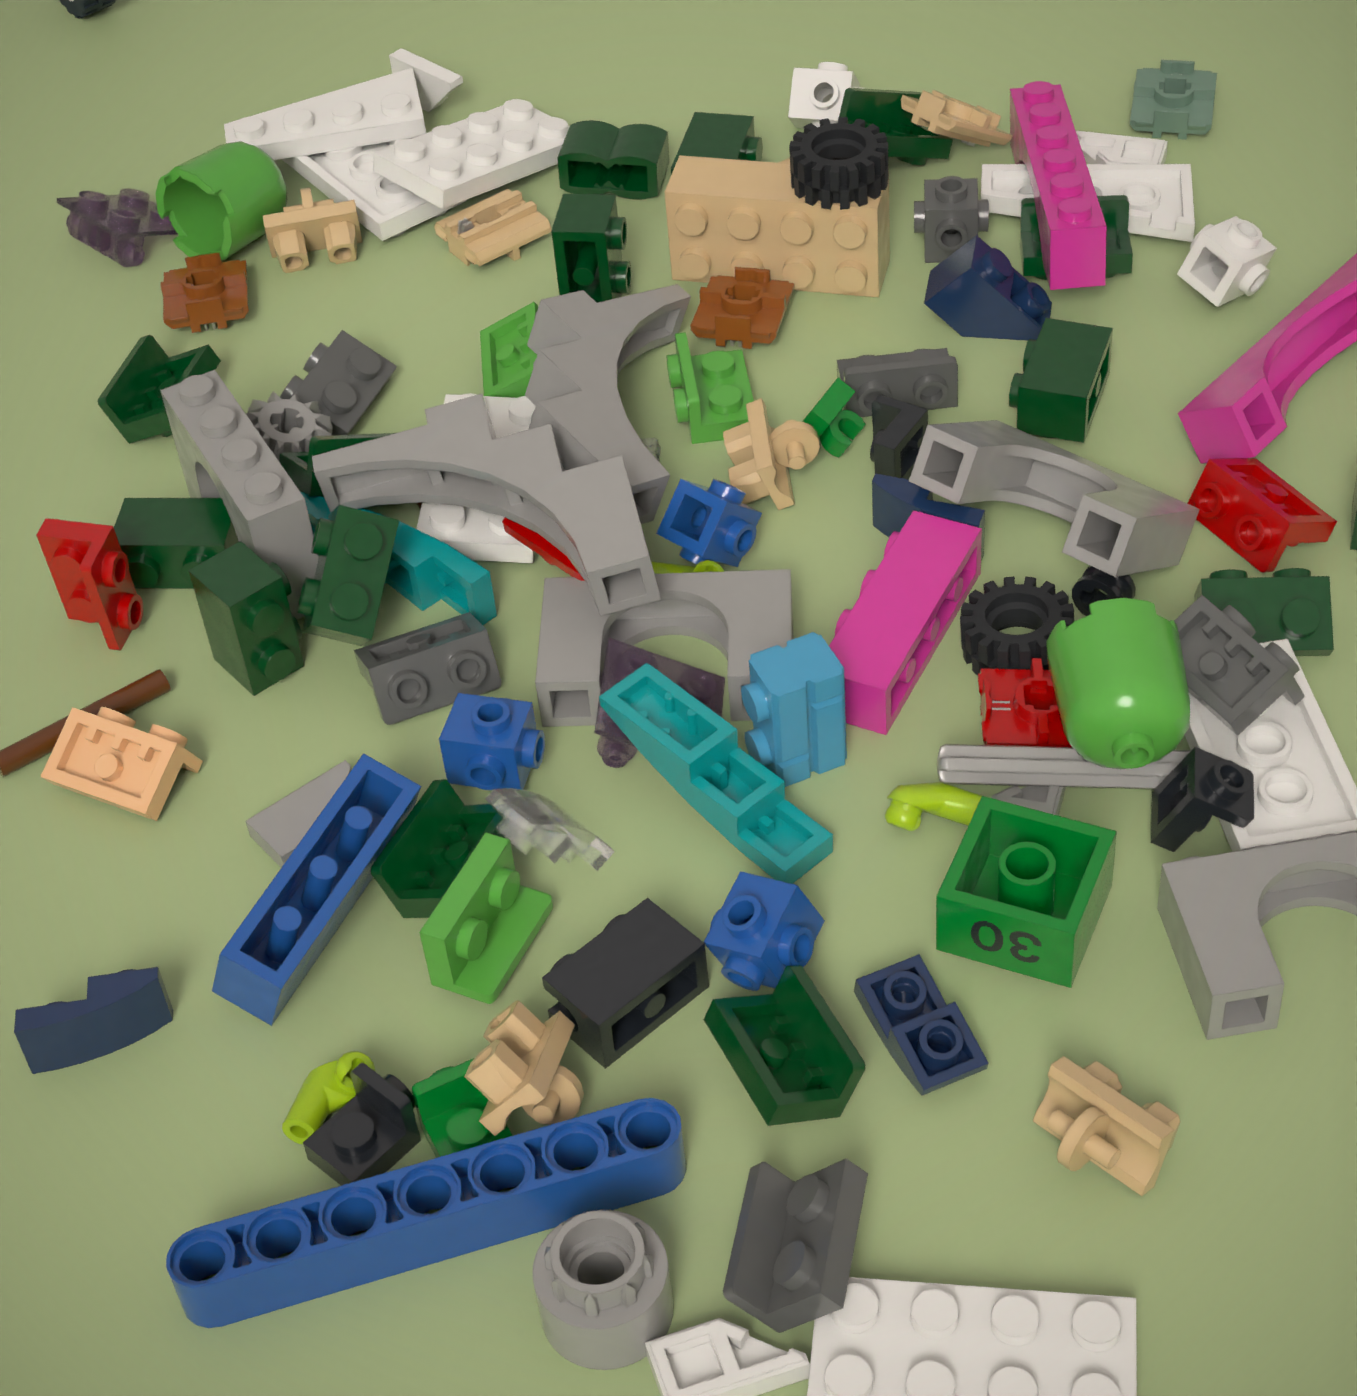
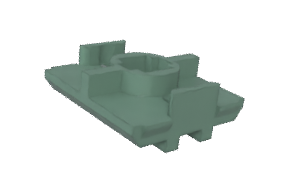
M1161 60L1160 68L1137 69L1130 117L1131 127L1135 131L1153 132L1152 138H1161L1162 132L1178 133V139L1187 140V134L1205 135L1212 127L1217 73L1194 70L1195 61Z

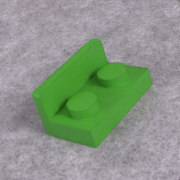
M535 302L480 331L484 396L511 398L525 396L533 371V364L537 358V354L527 346L535 314L538 310V305Z
M686 332L675 333L676 354L666 355L670 388L681 387L680 389H673L677 423L688 422L692 444L724 440L723 431L748 422L746 404L754 401L742 349L732 351L719 350L691 356Z
M487 832L484 834L419 932L431 985L487 1004L496 1001L553 909L550 894L520 885V874L515 870L509 839Z

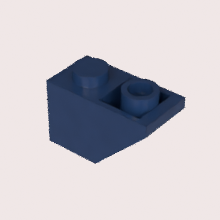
M977 235L930 270L924 304L962 337L1027 341L1029 339L1037 340L1045 318H1050L1052 302L1040 285L1029 282L1012 267L1009 259L1002 251L991 248Z

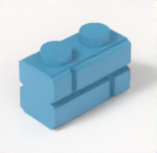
M814 632L787 641V647L782 648L779 645H775L750 654V684L741 687L743 704L748 716L753 721V729L744 734L747 751L751 757L784 780L785 787L810 778V772L814 771L821 774L845 765V759H847L844 667L821 634L818 635Z

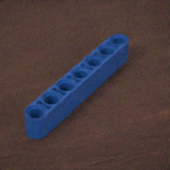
M656 1098L637 1099L197 1227L182 1234L171 1245L167 1253L166 1268L186 1317L191 1322L205 1328L226 1326L552 1229L570 1217L600 1209L615 1210L665 1195L677 1188L683 1181L687 1170L681 1118L674 1106L664 1100ZM647 1146H658L652 1149H643ZM576 1167H586L582 1170L572 1171V1169ZM504 1188H514L507 1192H498ZM441 1209L432 1214H424L430 1210ZM368 1230L358 1236H351L358 1231ZM292 1252L283 1258H277L284 1253ZM216 1274L214 1277L208 1280L201 1281L203 1278L207 1276Z

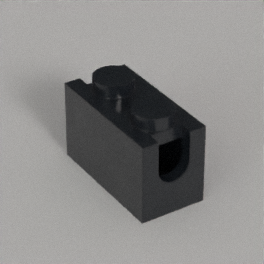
M646 898L628 913L613 918L606 925L603 932L575 953L567 954L559 959L550 972L542 977L544 989L558 1000V1003L548 1009L549 1018L558 1011H561L575 1024L570 1039L606 1069L709 987L705 943L649 898Z

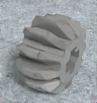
M274 391L267 402L253 399L251 406L248 408V413H245L278 461L280 453L308 452L309 441L314 436H332L333 427L330 416L321 414L318 401L301 403L297 392L290 399H281Z

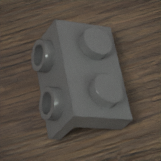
M341 330L329 347L321 342L318 344L303 370L308 372V375L304 380L295 375L282 392L280 398L290 399L297 392L300 402L303 404L318 401L321 414L330 416L333 427L332 435H350L388 383L397 366L344 330Z

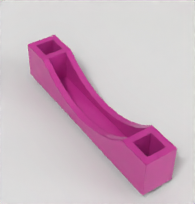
M1035 81L1027 83L1023 88L1010 89V134L1012 135L1010 146L1015 164H1025L1030 177L1037 212L1043 266L1050 290L1104 286L1106 279L1107 226L1061 84L1052 85L1045 81Z
M1357 253L1178 413L1200 463H1207L1209 459L1253 458L1257 456L1287 427L1285 418L1287 409L1298 389L1330 359L1357 341Z

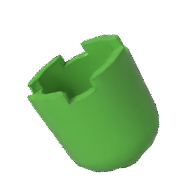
M242 141L219 145L174 167L169 173L159 179L155 193L157 211L160 218L163 219L168 216L173 228L179 235L173 239L175 245L188 257L219 252L221 260L228 259L266 234L263 215L284 212L283 207H286L288 200L286 183L273 159L261 148Z
M1117 598L1091 603L1089 605L1091 615L1074 621L1068 627H1066L1065 620H1061L1055 625L1046 641L1048 665L1063 731L1074 750L1091 763L1104 768L1120 770L1143 767L1163 759L1174 751L1190 727V696L1178 627L1174 620L1169 621L1157 615L1155 605L1149 601Z

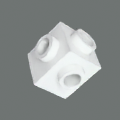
M821 62L818 64V69L794 67L788 118L796 128L804 129V126L810 123L820 127L819 120L829 118L831 124L838 123L845 90L847 88L865 89V87H859L860 83L853 71H847L848 66L835 62Z
M1235 216L1216 225L1208 224L1200 230L1193 239L1190 251L1177 275L1216 307H1219L1244 294L1251 296L1260 289L1269 276L1270 270L1266 266L1277 248L1262 237V232L1257 226Z

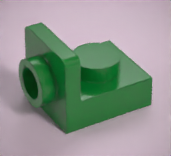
M475 1058L457 1066L442 1068L433 1073L429 1078L412 1086V1094L420 1126L436 1158L513 1136L507 1124L504 1130L494 1136L479 1122L488 1099L464 1077L470 1063Z

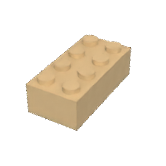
M679 155L665 189L672 280L708 283L711 276L735 277V267L769 269L770 280L794 283V290L879 298L890 261L889 180L886 190H881V196L876 200L868 197V204L860 207L853 201L850 202V209L840 210V203H833L830 210L821 208V201L812 206L805 203V196L799 199L795 195V191L791 187L790 164Z

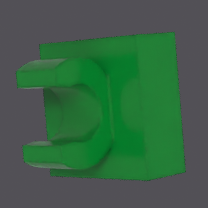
M839 377L802 421L811 425L817 431L818 438L820 437L824 449L838 458L850 446L851 440L866 425L858 414L850 410H842L856 391Z

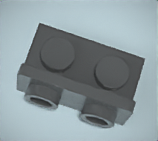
M947 348L917 349L912 352L877 356L862 355L857 358L837 360V378L839 377L856 391L844 406V410H850L860 417L872 416V402L878 395L887 396L928 410L958 407V364L954 356H949Z
M1201 595L1174 620L1178 627L1189 693L1237 736L1281 695L1295 706L1305 697L1294 678V675L1300 670L1295 661L1276 643L1271 642L1264 648L1253 639L1252 636L1256 633L1255 629L1231 605H1228L1221 611Z
M470 612L354 650L360 673L373 689L380 716L387 725L453 704L458 693L480 695L499 688L502 683L487 629Z
M843 1159L817 1172L806 1175L797 1181L791 1180L766 1162H761L751 1167L723 1287L724 1297L778 1333L843 1309L868 1173L848 1159Z

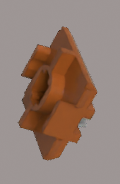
M218 252L185 257L187 268L164 272V282H161L163 320L171 329L191 326L192 333L201 332V325L203 324L206 331L208 330L209 323H212L213 329H216V322L218 329L228 328L227 321L245 318L249 311L246 260L222 262Z
M735 267V277L711 276L707 287L700 288V304L690 325L691 331L698 338L716 339V346L722 347L726 346L728 340H730L732 347L735 341H738V346L745 349H752L754 343L770 344L776 338L795 288L794 283L770 280L769 269Z

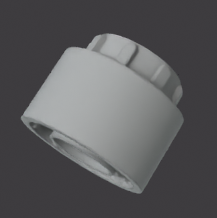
M600 1209L570 1217L554 1228L543 1240L536 1253L532 1272L543 1330L552 1347L568 1361L596 1370L622 1368L647 1356L645 1342L667 1334L672 1322L674 1309L667 1254L656 1232L648 1224L635 1216L619 1211Z

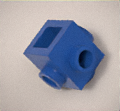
M713 478L710 487L680 479L656 534L681 546L682 549L679 556L694 564L710 560L738 567L742 557L751 549L755 541L756 526L762 513L743 504L742 501L746 493L725 482Z
M458 693L439 737L446 778L450 784L477 787L483 790L522 793L531 768L538 769L540 767L545 751V734L543 730H537L532 702Z
M740 871L723 906L714 915L710 931L704 943L723 965L721 969L723 976L732 983L751 991H758L761 985L775 989L786 966L801 965L804 967L808 963L813 953L814 942L825 920L798 885Z

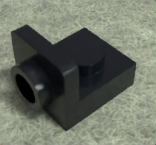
M878 395L872 402L873 442L870 449V459L874 462L875 474L909 479L928 425V409Z
M1194 747L1152 792L1151 843L1175 852L1194 832L1202 831L1209 823L1212 815L1241 828H1245L1254 819V775L1249 769Z
M362 1062L350 1072L356 1096L303 1142L308 1160L341 1186L386 1173L421 1141L413 1111L416 1106L410 1090L397 1077L391 1074L382 1077Z

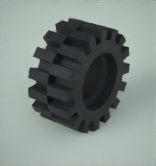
M838 117V123L831 124L829 118L819 120L820 127L810 123L804 126V133L797 131L793 135V141H790L789 145L791 187L799 199L805 196V203L813 206L818 201H821V208L830 210L833 203H840V210L850 209V202L855 201L860 207L868 204V197L876 200L881 196V190H886L889 180L888 142L885 133H879L878 126L871 124L865 128V120L856 119L853 124H848V117Z
M1014 576L1004 577V586L998 587L993 580L985 583L984 594L975 589L969 594V603L963 602L961 607V644L966 664L972 663V671L978 675L981 668L1030 670L1032 658H1042L1043 670H1049L1046 641L1055 625L1061 620H1065L1066 627L1074 622L1073 603L1069 604V596L1063 590L1055 594V584L1045 581L1040 588L1036 587V578L1025 576L1024 584H1015ZM1010 627H1025L1035 630L1020 635L999 632Z

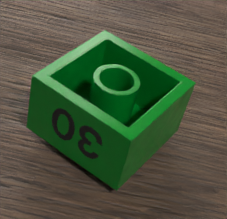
M982 796L936 896V950L1072 988L1112 887L1117 831Z

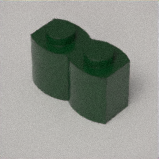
M595 120L571 124L557 157L560 188L572 194L601 195L610 192L616 196L634 200L649 199L657 196L669 165L668 132L648 124H630L621 128Z

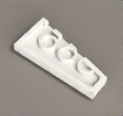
M413 67L224 124L226 143L242 141L259 147L273 161L409 139L426 133Z
M982 164L981 200L988 199L989 213L1020 217L1021 201L1024 198H1034L1026 165ZM1087 164L1097 196L1126 195L1128 197L1129 233L1187 242L1193 241L1195 218L1191 164Z

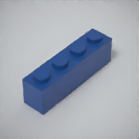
M363 753L221 951L212 992L272 1026L373 879L370 871L371 866L414 808L421 786Z

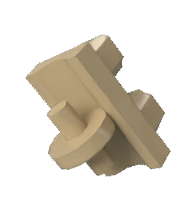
M311 188L300 189L303 204L283 207L284 212L263 215L272 258L277 257L285 273L301 271L309 266L307 252L327 249L330 262L336 264L352 262L357 259V243L363 241L355 200L334 203L333 199L313 202Z
M762 398L746 404L748 422L723 431L724 445L734 464V467L728 469L729 480L732 486L746 493L742 501L743 504L746 505L770 495L777 509L781 510L795 504L788 467L798 470L813 461L818 455L820 444L817 431L805 422L787 420L777 428L771 427L768 422L766 405Z
M517 1000L489 1023L483 1037L491 1044L479 1052L470 1063L464 1077L488 1099L479 1122L494 1136L504 1130L512 1110L521 1106L535 1121L548 1125L572 1119L579 1112L584 1095L582 1084L573 1072L559 1065L575 1024L561 1011H558L546 1022L542 1023Z
M1063 1056L1052 1063L1048 1072V1090L1035 1113L1033 1122L1061 1140L1057 1153L1058 1162L1070 1171H1077L1090 1160L1141 1196L1154 1188L1166 1153L1171 1148L1180 1124L1179 1115L1158 1101L1146 1103L1142 1107L1138 1106L1120 1094L1122 1085L1119 1082L1118 1075L1098 1061L1081 1068Z

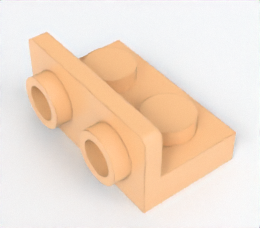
M72 707L40 777L53 785L157 821L180 769L183 768L198 773L203 761L185 749L188 741L186 737L168 728L153 724L149 733L135 729L136 721L115 710L101 707L98 714L94 715Z

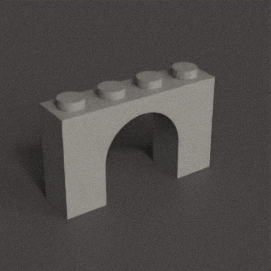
M215 370L202 375L190 376L181 383L160 390L190 498H222L238 541H242L267 564L274 562L282 569L292 590L291 594L287 596L290 611L296 620L305 617L304 614L297 613L299 597L305 578L314 579L319 559L318 555L311 553L314 536L305 498Z
M998 420L928 424L909 482L957 504L1004 501L1038 509L1072 523L1062 553L1114 577L1179 565L1200 510Z
M791 569L655 574L661 600L600 616L585 580L580 581L575 577L545 578L535 680L542 727L605 725L606 712L600 706L599 696L607 691L608 675L613 663L625 650L634 644L663 635L695 637L710 643L720 650L728 661L727 678L731 721H751L741 696V687L750 684V654L775 645H779L782 648L787 647L786 642L793 639Z
M1357 832L1340 835L1326 834L1315 839L1272 846L1260 845L1248 850L1205 857L1193 856L1180 861L1162 864L1157 909L1207 1040L1277 1028L1284 981L1265 938L1262 926L1282 912L1306 906L1331 907L1357 916Z

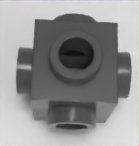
M947 176L941 179L924 180V201H914V233H924L925 263H941L973 237L978 236V232H988L989 202L988 199L978 200L977 178L963 179L957 176Z

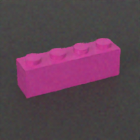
M913 510L901 531L892 532L885 547L883 560L876 570L870 569L866 573L858 600L852 610L845 609L841 613L836 625L834 638L829 645L844 667L845 716L847 724L887 735L981 574L982 528Z

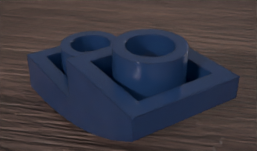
M881 474L874 475L872 480L873 526L887 537H890L894 531L900 532L913 510L982 528V561L984 556L985 510L934 501L933 492L909 482V479Z
M920 954L856 979L854 993L892 1058L921 1096L987 1069L989 1063L956 1002L946 1004Z
M158 967L139 970L127 969L117 973L88 977L87 999L70 1002L58 1001L43 1006L16 1009L14 1033L32 1074L85 1063L127 1047L173 1021V1008Z

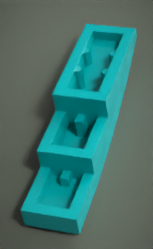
M301 492L305 498L314 536L319 518L328 519L331 512L324 497H310ZM364 508L358 509V510H362V511H366V512L378 514V513H375V512H373V511H370V510H367V509H364ZM399 521L385 584L390 585L422 611L442 599L461 615L470 612L482 625L497 616L490 571L448 544Z
M645 663L599 696L600 706L649 763L702 817L774 880L793 884L833 852V834L785 799V781L738 747L737 728L649 663Z

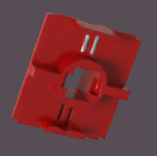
M1032 658L1030 670L981 668L980 674L978 673V687L981 695L980 713L983 720L981 725L984 745L1072 747L1063 731L1050 670H1043L1042 658Z

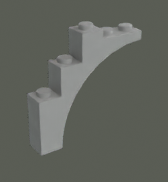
M678 284L598 303L584 290L541 299L527 346L537 354L525 396L536 406L531 417L529 429L551 424L564 470L622 455L640 522L644 524L654 521L670 474L644 446L628 420L617 389V375L625 365L646 351L675 341V333L679 332L691 296Z
M482 394L425 409L427 425L312 456L314 473L330 512L338 505L360 509L375 505L423 502L465 506L500 515L537 532L568 557L588 584L600 616L661 600L623 456L620 455L564 470L551 424L496 438Z

